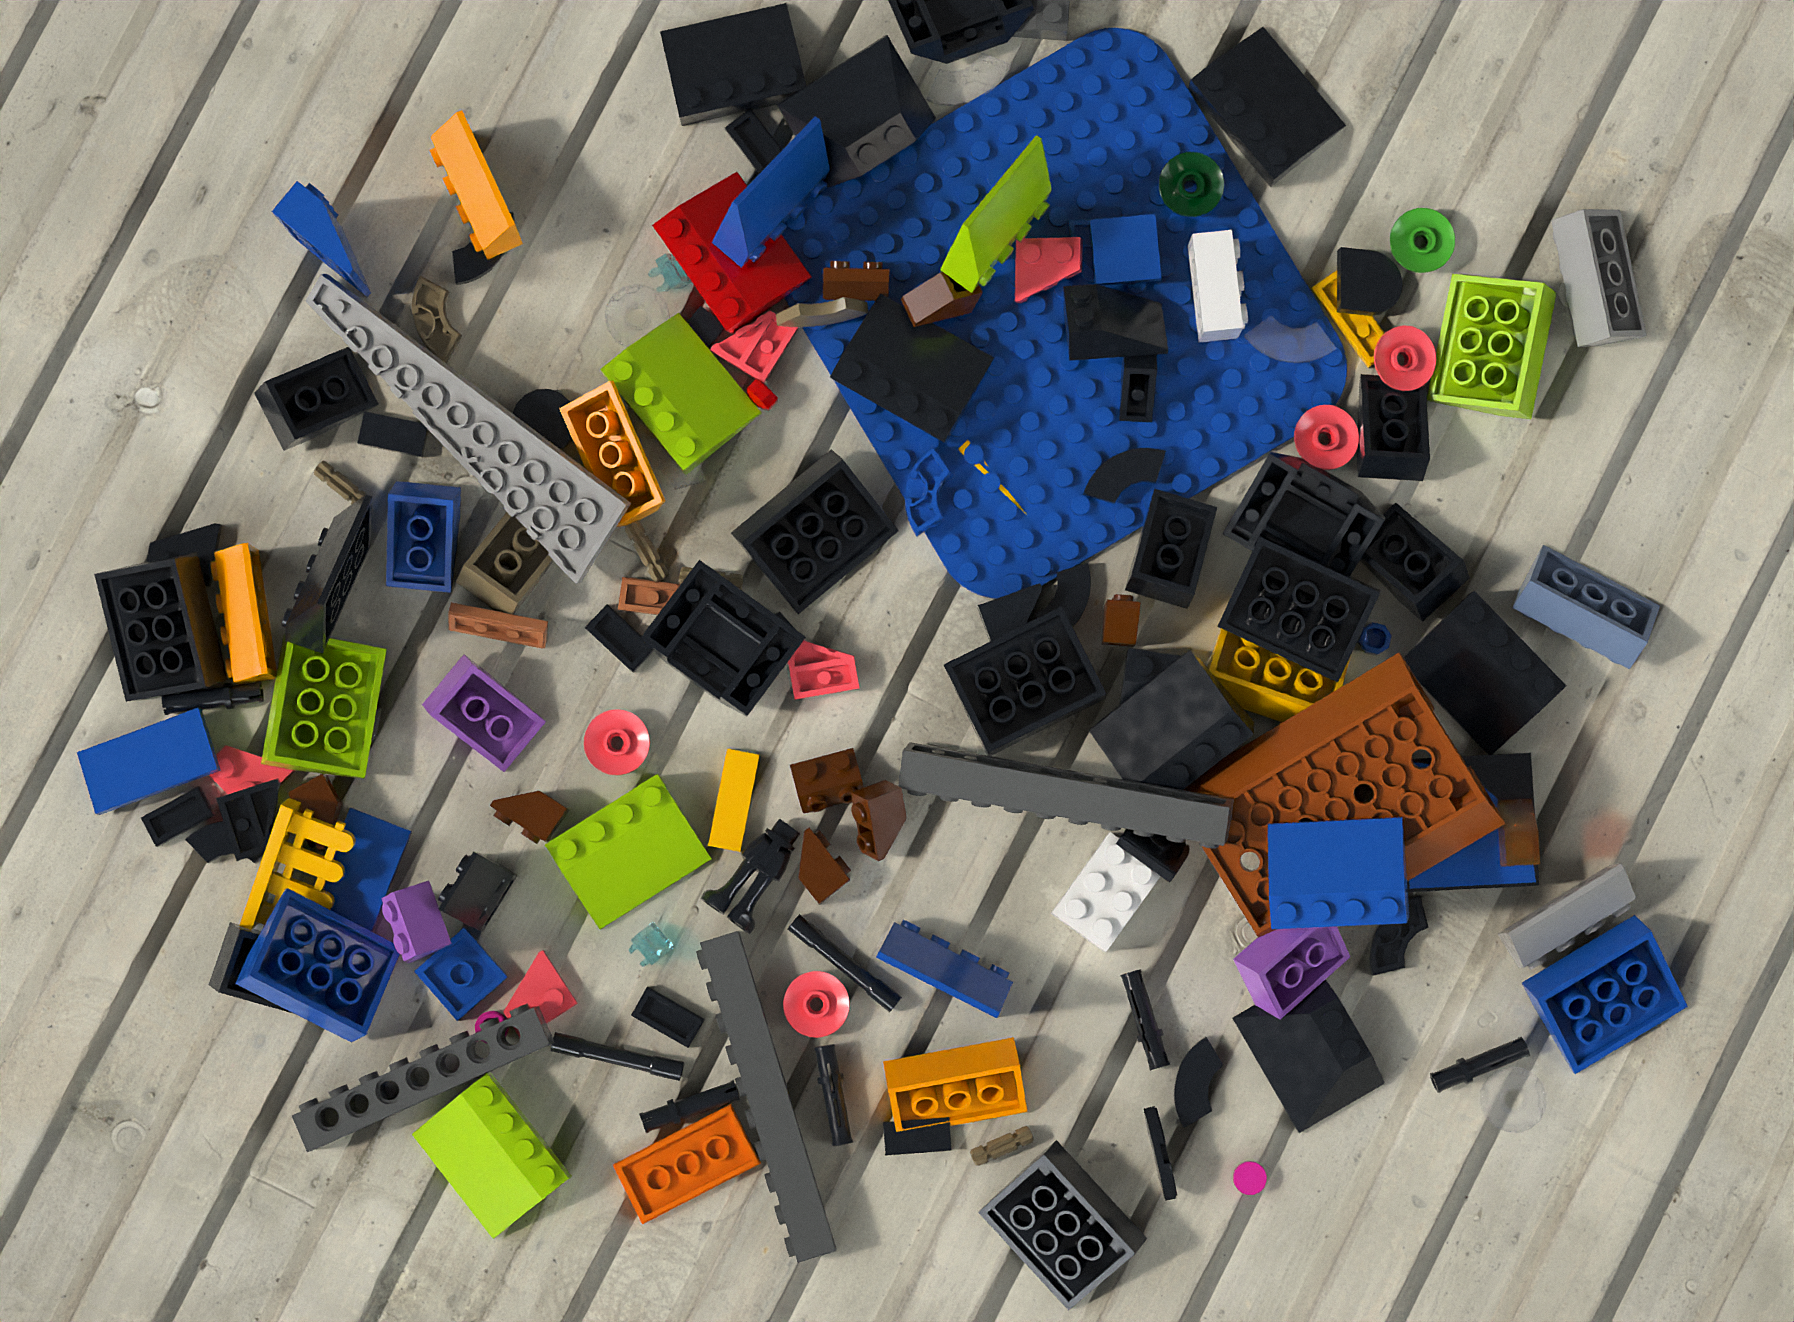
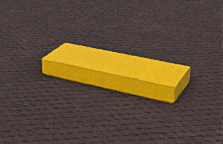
M1336 270L1313 286L1311 290L1364 364L1369 368L1374 364L1376 344L1385 332L1373 316L1337 312Z
M727 749L708 846L741 852L760 755Z

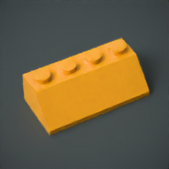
M463 111L456 112L431 136L435 147L429 151L437 168L444 166L448 176L442 179L450 196L457 194L461 204L455 207L463 224L470 222L474 233L469 234V237L476 252L483 250L487 260L523 243Z
M609 381L559 408L585 469L631 503L617 527L627 526L632 522L639 521L656 512L665 503L666 500L614 381Z
M242 543L214 552L215 561L211 562V572L214 581H219L220 594H216V605L218 612L224 614L225 626H221L220 630L223 645H228L230 658L225 659L228 678H233L234 683L238 685L276 679L277 667L259 550L249 543Z
M1014 1037L883 1061L896 1132L950 1122V1126L1027 1112ZM949 1117V1121L902 1129L901 1121Z

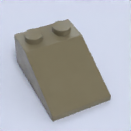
M506 512L463 565L456 583L495 611L514 615L554 560L548 555L549 552L538 540L531 538L523 524L516 517H511Z

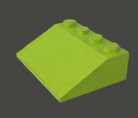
M1037 135L1033 138L965 220L940 269L971 293L979 284L986 286L996 272L993 269L994 265L997 262L1003 264L1014 250L1011 247L1012 243L1016 239L1021 242L1032 228L1029 224L1033 218L1039 220L1050 206L1046 200L1052 188L1042 138Z
M1452 274L1436 351V366L1431 376L1427 400L1498 416L1531 420L1557 293L1545 283Z
M677 313L631 344L600 369L608 382L614 381L621 398L685 475L762 414L680 313Z
M284 634L261 764L290 770L364 779L387 649L330 638L324 653H320L285 641Z
M658 774L545 844L562 874L600 930L712 860Z
M491 1072L483 1075L412 1133L413 1137L493 1239L572 1177Z

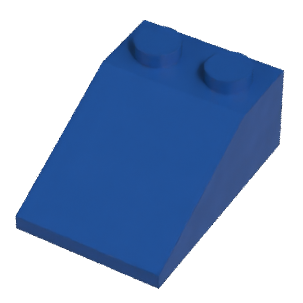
M395 482L388 493L387 587L451 593L460 524L461 487Z

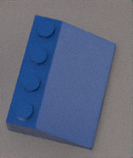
M816 116L732 202L712 241L715 246L741 268L749 260L756 262L766 250L764 244L770 238L776 241L787 228L784 223L790 217L796 220L807 207V204L804 202L810 196L816 199L827 186V183L823 180L826 178L830 168L821 121Z
M296 181L271 212L295 240L364 296L368 297L371 291L344 230L336 220L339 215L324 197L325 195L310 183L304 187Z
M1403 817L1268 823L1271 929L1407 923L1409 919Z
M286 888L251 948L235 984L352 1043L367 1034L400 954L397 952L393 942Z
M1635 915L1522 982L1536 1012L1574 1074L1688 1007L1651 930Z
M904 919L901 925L894 922L876 958L998 1018L1013 984V981L1007 979L1010 974L1009 972L993 964L990 969H987L977 964L980 959L979 957L963 949L960 955L949 950L950 943L934 934L930 940L919 935L918 933L921 928Z

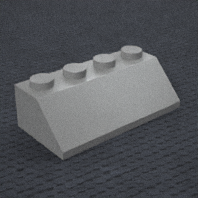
M1582 209L1551 220L1553 240L1557 246L1560 260L1559 269L1563 276L1567 293L1566 302L1570 308L1573 321V335L1577 340L1578 347L1601 346L1647 336L1620 210Z
M1621 863L1605 867L1498 933L1518 968L1528 966L1530 970L1534 969L1547 960L1545 954L1556 948L1559 953L1575 943L1573 937L1582 931L1589 935L1602 927L1603 924L1600 920L1612 914L1616 918L1630 910L1631 906L1629 903L1636 899L1625 868Z

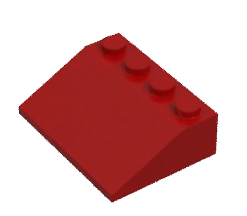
M738 172L733 173L680 204L652 225L725 330L731 334H735V331L751 323L812 278L782 234L776 241L770 238L764 244L766 250L756 262L749 260L742 268L712 243L732 202L747 187V184Z

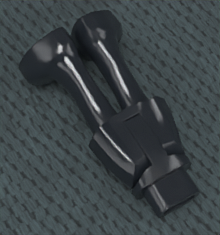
M778 819L771 830L767 828L762 835L757 837L743 850L741 855L744 860L730 880L718 890H706L700 899L724 915L745 882L755 871L758 872L745 895L727 915L731 922L750 934L755 928V921L752 917L754 907L773 880L780 881L789 863L791 853L795 849L792 845L800 833L781 819Z

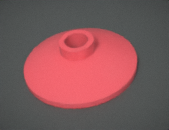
M1397 326L1385 332L1378 340L1374 351V364L1379 377L1389 387L1399 391H1411L1422 387L1433 375L1436 366V352L1432 341L1423 331L1413 326ZM1399 353L1404 357L1403 365L1397 362V355Z
M1319 405L1309 409L1300 417L1294 431V442L1299 455L1306 462L1319 469L1333 470L1345 465L1352 459L1358 448L1359 432L1355 421L1346 411L1333 405ZM1320 434L1327 435L1329 439L1327 445L1319 442Z
M608 710L599 714L590 722L584 735V750L588 760L596 769L609 775H625L636 770L644 762L649 752L650 738L646 726L636 715L625 710ZM615 737L623 739L624 745L621 749H614L612 747V740Z
M821 971L807 972L795 978L788 986L783 1000L784 1014L788 1023L800 1034L813 1038L825 1037L837 1031L845 1022L849 1012V996L844 985L833 975ZM813 998H820L822 1000L823 1007L821 1010L815 1011L811 1008L810 1002Z

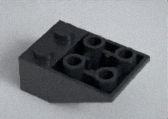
M473 852L471 856L466 854L457 866L456 872L459 873V876L454 884L448 883L438 898V901L442 902L439 910L479 931H484L518 875L488 856Z

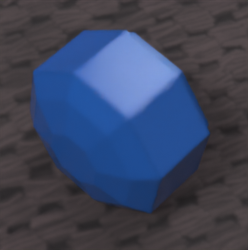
M1372 622L1363 628L1358 643L1364 653L1377 656L1389 648L1392 635L1385 625Z

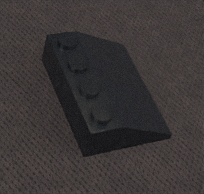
M786 3L660 31L681 126L746 112L750 108L755 110L777 105L806 86Z
M1264 27L1215 59L1194 76L1188 86L1190 92L1270 187L1346 127L1345 123Z
M880 293L843 352L830 378L931 436L947 443L993 362L994 357L934 323L914 327L905 307Z
M831 449L733 530L731 534L795 612L800 614L899 530L846 462Z
M364 495L335 516L329 529L323 528L318 541V546H320L317 555H311L306 568V573L309 574L305 582L300 581L295 590V605L293 609L287 608L284 614L282 627H285V641L324 653L371 547L372 496Z
M1260 535L1217 627L1338 682L1381 590Z
M197 552L171 556L94 574L126 702L206 688L228 680Z
M1475 591L1469 593L1403 657L1419 684L1488 755H1493L1567 686Z
M1062 606L943 665L987 756H992L1105 700L1107 695Z
M1189 649L1091 727L1089 732L1123 780L1183 790L1254 735L1255 722L1192 649Z
M1057 1140L1037 1156L978 1212L1068 1311L1135 1255L1147 1239Z

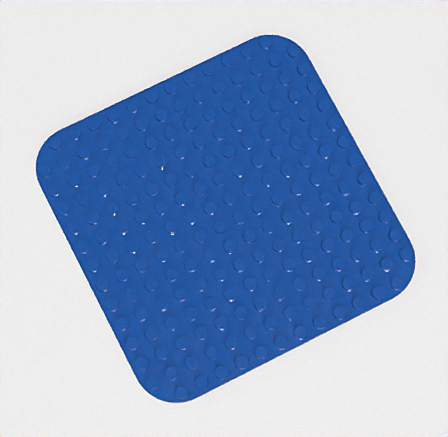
M1104 28L1079 37L932 123L915 142L864 175L829 188L825 187L816 199L810 196L804 202L807 204V207L796 220L790 217L784 223L787 228L782 233L783 237L812 276L811 279L785 297L789 307L798 303L815 304L834 301L823 298V267H830V261H850V267L863 268L864 261L883 262V268H889L888 298L904 306L901 298L905 294L942 272L940 269L962 224L1036 135L1042 138L1052 191L1046 200L1050 206L1039 220L1033 218L1029 224L1032 228L1025 238L1070 237L1068 219L1156 215L1161 281L1140 282L1134 285L1117 284L1105 286L1162 303L1168 354L1157 355V376L1152 422L1119 421L1123 357L1069 361L1064 321L1063 286L1095 284L1094 271L1082 261L1081 273L1069 279H1063L1056 286L1028 297L1027 301L1023 303L1015 302L1016 240L1011 245L1014 250L1003 264L997 262L994 265L993 269L996 272L986 286L979 284L983 293L971 313L932 322L994 357L993 362L947 443L940 441L834 381L904 499L907 482L914 465L930 447L934 446L952 471V474L943 482L938 494L939 508L944 519L924 533L955 581L970 592L986 598L997 599L1039 583L1043 586L1057 577L1056 572L1077 566L1143 527L1154 489L1190 499L1294 437L1296 424L1306 411L1319 405L1335 406L1342 395L1346 383L1347 360L1340 338L1173 63L1163 49L1153 40L1129 29ZM1185 152H1198L1210 157L1217 163L1224 177V191L1221 200L1213 210L1198 217H1185L1176 214L1165 205L1159 192V177L1163 167L1170 159ZM1187 182L1184 185L1188 192H1194L1197 189L1193 182ZM1232 230L1233 239H1239L1240 258L1237 259L1236 269L1243 273L1244 291H1241L1240 304L1246 303L1248 323H1245V329H1242L1237 339L1198 342L1188 244L1192 234ZM865 301L868 304V310L871 309L875 301ZM867 314L839 323L802 327L830 375ZM969 440L970 445L965 449L963 455L958 449ZM1138 448H1154L1166 451L1156 483L1141 482L1130 485L1120 493L1115 504L1083 495L1086 485L1095 471L1113 456ZM980 463L989 473L984 475L974 465ZM1000 484L1009 491L1024 512L999 489Z

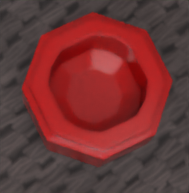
M755 379L747 387V393L752 402L763 410L769 411L778 402V397L759 379Z

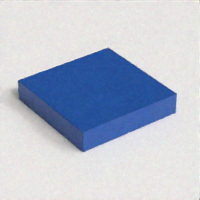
M1155 214L1090 219L1095 284L1106 286L1161 281Z
M465 927L450 939L452 944L436 951L414 971L457 1021L463 1018L508 978L505 972Z

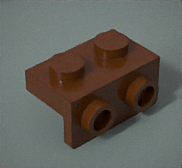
M830 261V267H823V298L825 300H837L847 297L863 301H876L880 293L886 297L889 296V268H883V262L864 261L863 268L850 267V261Z
M854 748L790 765L803 813L820 812L831 806L853 803L851 792L864 788Z

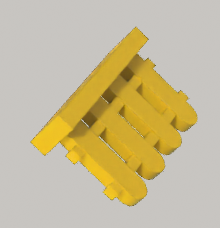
M291 798L284 801L280 805L239 926L252 931L259 923L265 925L286 888L330 910L335 900L330 892L323 890L326 880L337 882L345 874L343 864L334 860L336 851L347 852L353 848L356 842L353 833L344 829L346 823L337 821L334 826L313 818L314 811L306 808L304 813L298 812L301 802ZM290 833L296 834L293 844L288 842ZM305 838L327 846L325 856L302 848ZM280 863L286 865L283 874L277 872ZM294 869L316 876L315 886L292 878ZM270 893L275 895L272 904L267 902Z

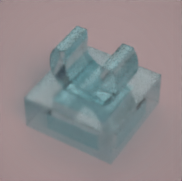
M665 253L656 259L658 267L651 269L648 273L649 277L652 278L659 274L664 276V283L656 288L658 292H667L671 288L682 289L692 283L673 254Z
M653 922L631 939L633 944L630 946L629 952L633 953L638 949L645 957L640 963L644 967L649 963L653 965L674 946Z

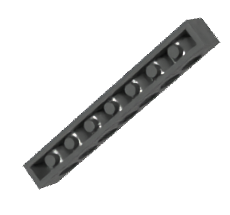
M528 1003L509 1011L511 1018L499 1022L498 1017L479 1025L481 1028L480 1032L471 1036L468 1031L459 1033L449 1038L451 1045L439 1049L438 1045L435 1044L419 1051L421 1058L409 1063L406 1057L390 1064L389 1068L391 1071L379 1076L377 1071L359 1078L361 1085L349 1090L346 1084L328 1092L331 1097L330 1099L319 1103L318 1099L314 1098L299 1105L301 1112L292 1115V1118L306 1151L310 1152L555 1043L540 1007L530 1009ZM510 1026L517 1028L520 1032V1040L516 1045L508 1043L505 1038V1032ZM479 1040H484L489 1044L490 1053L486 1058L479 1057L475 1052V1045ZM449 1053L455 1054L460 1061L459 1068L455 1072L448 1070L445 1065V1058ZM419 1067L425 1068L429 1073V1081L426 1085L419 1084L415 1079V1072ZM389 1080L396 1082L399 1087V1094L395 1099L387 1096L385 1092V1085ZM358 1094H363L368 1098L369 1107L365 1112L359 1111L355 1106V1098ZM329 1107L334 1108L338 1112L339 1119L336 1125L329 1124L325 1119V1112Z

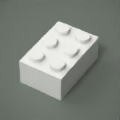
M1232 230L1192 234L1188 244V255L1198 342L1237 339L1242 329H1245V323H1248L1246 303L1240 304L1241 291H1244L1243 273L1236 269L1237 259L1240 258L1239 239H1233Z
M1111 832L1108 833L1051 912L1053 916L1103 952H1107L1161 877L1116 844L1119 838Z

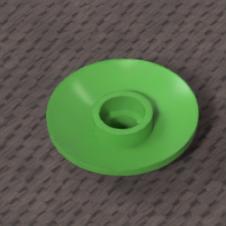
M1416 208L1405 212L1394 223L1390 233V248L1394 258L1404 268L1417 273H1428L1441 268L1450 259L1455 248V233L1448 219L1438 211L1429 208ZM1418 237L1424 238L1427 243L1426 247H1417L1415 239Z

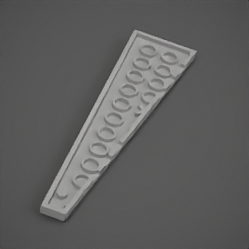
M321 274L306 299L308 305L335 333L342 337L343 341L353 352H358L369 364L368 367L376 376L380 375L391 387L390 390L398 399L402 398L411 407L412 413L470 474L478 479V482L487 492L493 493L501 501L511 517H516L523 524L531 538L538 540L549 552L548 555L576 584L581 583L631 503L330 275Z

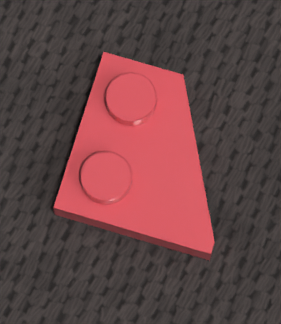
M1081 237L1024 238L1021 242L1016 239L1015 302L1023 303L1027 301L1028 297L1042 290L1046 291L1056 286L1059 281L1069 279L1081 273L1083 239Z
M768 311L758 317L753 323L735 331V334L719 344H714L710 351L765 384L796 334L798 327L777 326L776 314Z
M803 641L788 661L795 700L859 689L854 655Z
M225 745L216 754L221 771L209 776L227 794H231L279 778L281 786L295 770L261 764L262 757Z
M544 950L537 954L505 1008L504 1014L507 1019L511 1018L509 1011L528 1003L530 1009L540 1007L547 1024L578 1004ZM513 1027V1028L515 1029L516 1033L518 1034V1036L520 1037V1032H519V1030H518L517 1028Z

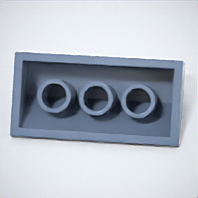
M1543 545L1519 589L1512 608L1521 612L1524 616L1533 618L1550 627L1554 632L1573 639L1581 646L1592 649L1607 657L1613 663L1630 669L1648 643L1660 605Z

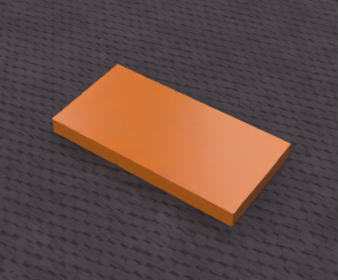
M729 1104L613 1164V1167L641 1223L644 1224L761 1164V1161L732 1104Z

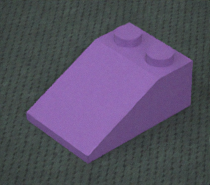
M463 654L422 704L434 719L503 772L506 771L546 722L465 654Z
M429 880L392 892L381 898L383 902V915L387 922L391 924L395 935L393 938L394 946L397 952L402 955L404 962H415L452 944Z
M1337 926L1277 929L1256 938L1233 960L1254 1004L1281 1020L1351 956Z

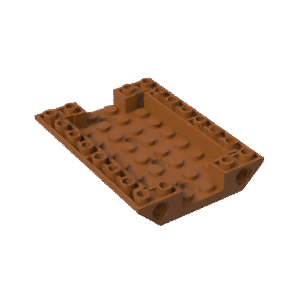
M1400 652L1224 757L1183 789L1185 791L1234 799L1229 838L1225 845H1219L1218 848H1206L1203 846L1202 848L1258 937L1277 930L1271 929L1268 823L1299 822L1303 818H1310L1313 821L1403 817L1407 881L1506 824L1471 766L1467 767L1434 714V706ZM1420 749L1428 751L1432 758L1431 764L1424 768L1416 766L1412 760L1413 753ZM1367 784L1371 786L1374 791V797L1368 802L1358 800L1355 796V788L1358 785ZM1253 852L1259 857L1260 864L1256 869L1251 870L1243 866L1241 857L1244 853Z

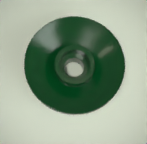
M1185 152L1176 155L1166 163L1159 177V192L1163 202L1170 210L1185 217H1198L1207 214L1217 206L1224 191V177L1221 169L1210 157L1198 152ZM1187 182H1193L1197 189L1194 192H1188L1184 185Z

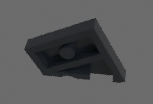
M214 523L150 542L146 562L197 552L205 586L211 587L213 577L211 562L215 561L214 552L218 551L222 525Z
M279 778L216 798L236 861L265 852L275 821L280 789Z

